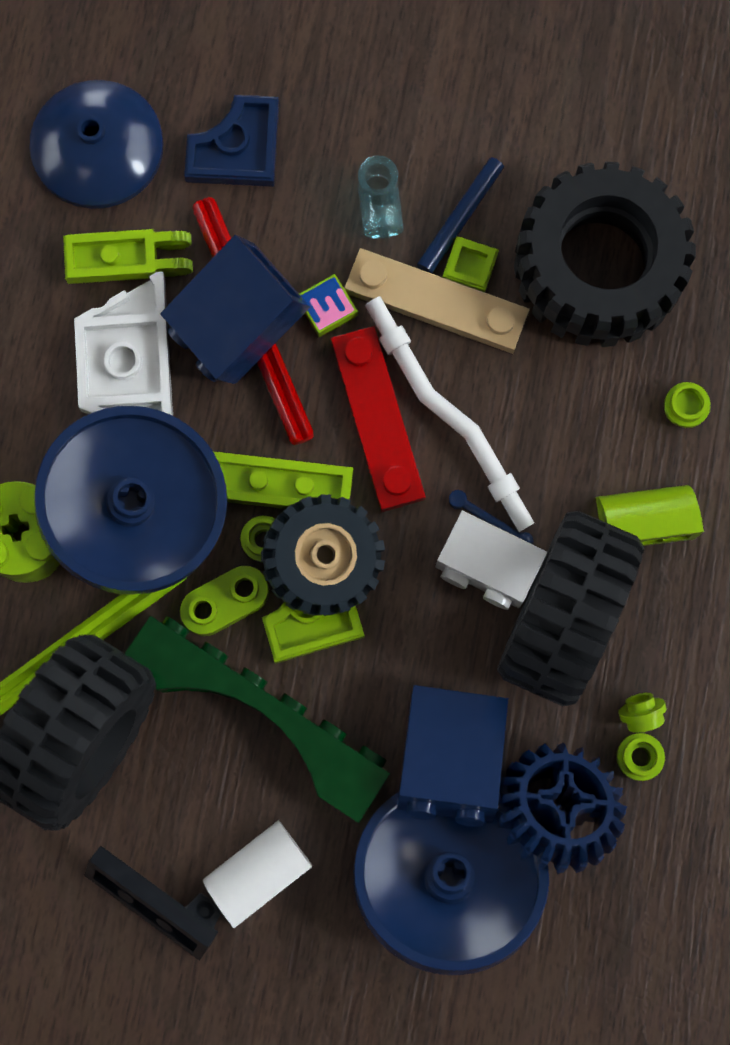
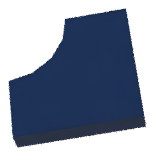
M234 95L231 109L220 124L205 132L187 134L185 181L188 183L274 187L279 97Z

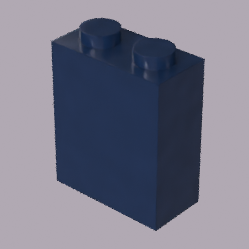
M234 235L160 315L171 326L168 329L171 338L184 349L190 348L196 355L198 360L195 364L203 375L213 382L220 380L236 384L301 318L310 306L254 243Z
M413 685L397 810L407 811L409 817L420 820H432L436 818V815L453 817L458 824L471 827L483 826L484 822H493L499 801L508 698Z

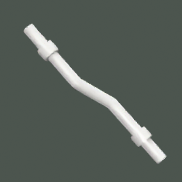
M379 296L369 301L365 307L382 335L379 340L388 355L393 354L419 401L465 438L491 483L487 486L496 502H502L518 532L534 524L532 517L517 493L520 487L511 473L506 474L480 427L433 389L408 345L411 343L408 334L403 326H397L382 298Z

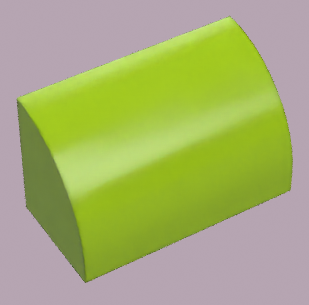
M689 485L596 497L599 520L637 536L644 546L694 540L704 532L698 501L693 489Z

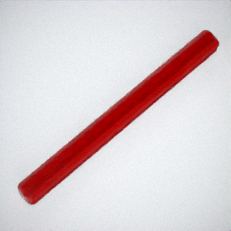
M206 197L195 202L192 208L210 253L214 257L227 244L231 236L215 199ZM275 343L261 357L257 364L291 444L298 445L313 438V429Z

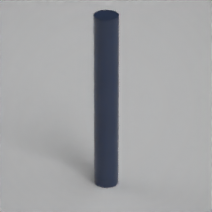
M493 157L488 159L417 263L419 269L429 273L434 272L455 241L456 236L459 235L504 169V165L499 160Z

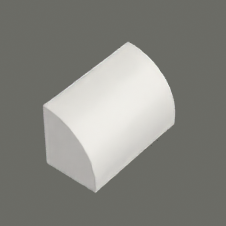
M278 820L203 879V883L231 926L235 928L313 865Z

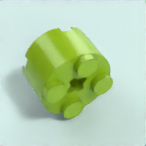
M20 481L0 484V576L15 582L28 583L50 576L58 569L57 567L60 563L47 548L37 524L34 503L36 485ZM24 524L29 530L22 532V540L17 541L13 537V533L17 532L19 526Z

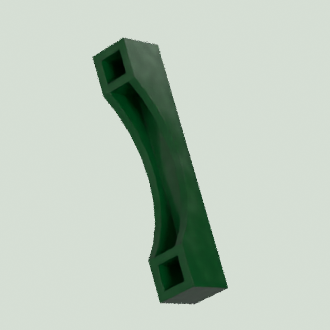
M152 616L149 617L125 654L150 669L155 679L157 690L162 693L180 691L214 693L238 700L261 712L281 728L296 746L311 773L318 797L359 823L390 773L382 769L387 760L364 745L357 752L344 744L343 740L347 736L346 733L325 719L317 726L303 716L308 708L283 693L279 700L264 691L268 682L246 667L238 674L224 664L229 656L205 641L201 648L197 647L185 639L190 631L172 618L166 616L161 623Z

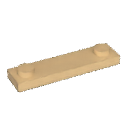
M362 248L359 249L344 288L348 295L367 302L380 296L387 309L511 354L514 353L530 310L521 305Z

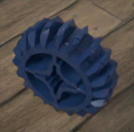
M564 742L558 744L553 752L546 743L539 746L535 754L530 750L525 751L520 756L519 762L515 761L509 765L506 770L507 777L502 778L500 781L499 793L502 795L499 796L497 810L504 814L498 820V828L512 829V832L506 839L507 845L520 843L524 847L520 853L521 860L529 858L531 854L537 856L538 870L544 869L550 861L553 862L557 875L564 873L569 865L576 873L582 872L587 867V863L592 866L598 865L604 859V854H610L617 846L616 838H619L624 832L625 824L620 820L625 816L627 806L617 802L623 795V788L609 785L614 778V771L602 773L598 769L600 757L594 758L590 762L583 759V747L576 749L573 755L568 753ZM551 778V784L547 790L539 789L536 794L527 793V786L532 782ZM584 822H594L593 831L590 835L571 839V831L575 825L582 826Z

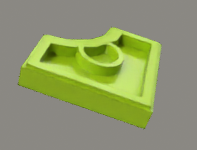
M284 602L279 609L262 617L275 664L365 638L356 605L343 613L313 616L304 614V612L299 610H293L286 606V602Z

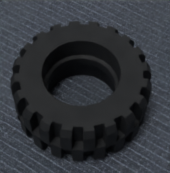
M605 161L603 168L595 170L593 163L579 165L573 177L568 171L557 175L553 179L551 188L543 186L536 194L533 205L528 207L521 225L515 249L514 271L515 278L521 280L519 292L523 301L527 303L532 301L534 307L531 314L540 323L546 319L553 323L552 333L563 338L567 331L577 335L576 344L589 346L591 339H600L601 347H611L617 344L619 338H624L627 343L641 338L646 329L654 330L662 323L665 316L671 312L693 272L690 266L696 257V244L689 242L694 233L691 219L687 217L681 219L680 217L685 206L677 195L669 198L664 193L668 185L658 177L653 182H650L642 177L645 170L632 165L630 172L619 170V162ZM590 223L609 224L623 230L633 238L642 252L645 264L642 276L634 284L618 289H602L583 282L572 273L563 259L561 245L565 235L576 227Z
M581 511L567 512L533 581L500 659L497 671L503 680L560 706L576 704L580 695L586 689L587 683L591 680L600 658L604 654L636 579L644 552V545L637 536Z
M95 635L72 637L66 642L64 647L60 646L55 650L47 663H43L35 672L31 682L25 685L18 695L17 702L13 708L9 709L3 720L4 723L0 729V802L43 830L65 829L72 820H76L83 813V810L95 800L102 787H105L111 779L113 772L123 761L128 748L139 733L141 724L147 717L149 705L153 702L155 695L153 691L156 688V682L150 669Z

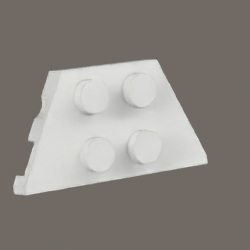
M156 272L150 275L149 281L126 293L124 290L111 297L104 306L92 308L74 318L78 407L81 412L91 414L98 410L116 406H142L157 409L173 416L168 323L160 315L167 307L166 284L163 272Z

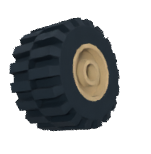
M326 494L313 498L309 496L290 505L272 522L263 540L265 543L261 551V562L264 563L265 571H263L265 580L269 581L273 588L271 591L277 598H281L286 602V606L313 616L338 614L350 610L355 605H360L367 599L366 595L371 590H375L379 583L377 576L379 572L384 570L385 561L381 560V551L385 550L384 540L379 541L376 531L380 530L375 521L370 522L365 515L368 512L361 506L357 508L350 504L351 500L344 497L336 499Z

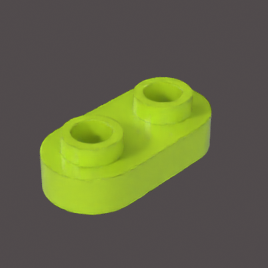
M236 567L185 596L180 607L182 622L196 635H214L260 610L267 602L269 596L268 582L265 580L262 572L254 567ZM242 581H249L254 587L253 592L247 597H241L236 593L237 585ZM201 603H208L212 607V613L206 619H199L195 615V609Z

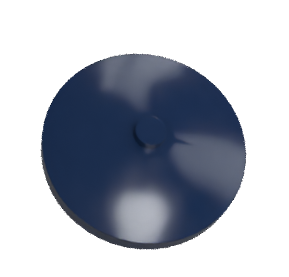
M116 406L95 411L77 420L66 428L49 447L37 475L34 498L35 515L41 536L47 548L70 574L92 587L107 592L129 595L146 594L168 588L182 581L206 560L214 548L225 522L227 511L226 484L222 469L214 452L207 442L189 425L157 409L142 406Z
M399 792L388 799L367 823L359 840L354 862L355 896L362 917L372 934L398 959L413 967L435 974H473L492 968L511 957L528 940L543 914L549 891L548 865L544 869L538 870L537 856L531 854L529 858L521 860L520 853L524 847L520 843L507 845L506 839L512 832V829L498 828V820L504 814L503 812L497 810L492 823L484 822L483 826L471 827L458 824L453 817L436 815V818L432 820H420L409 817L407 811L397 810Z

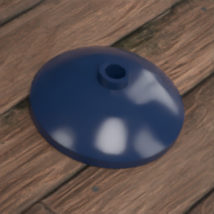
M106 80L83 81L62 89L53 95L41 108L31 129L30 155L39 178L55 196L67 203L83 208H109L134 198L152 181L160 166L163 155V134L153 108L133 89L120 83ZM90 127L99 128L98 133L94 136L84 135L85 131Z

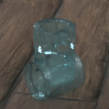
M369 157L361 164L358 170V194L364 235L374 239L399 235L404 231L397 167L387 157ZM373 176H382L389 181V185L378 190L369 187L366 182Z

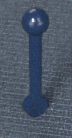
M455 490L450 494L449 504L452 508H464L481 520L533 545L534 540L530 533H520L467 500V495L463 491Z

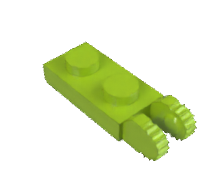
M154 229L63 236L65 280L68 284L149 279V276L156 272H163L166 277L193 273V261L191 259H157L156 248L175 250L191 246V234L186 231L154 232Z

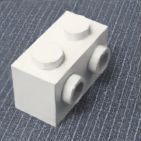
M462 510L437 560L435 568L443 571L440 577L448 583L462 589H466L468 584L485 592L483 599L499 608L508 610L510 605L519 608L524 602L547 551Z

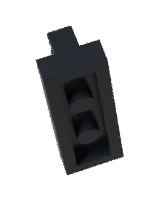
M102 846L98 848L88 861L84 874L85 877L199 961L218 934L214 927L222 912L215 902L199 893L184 907Z

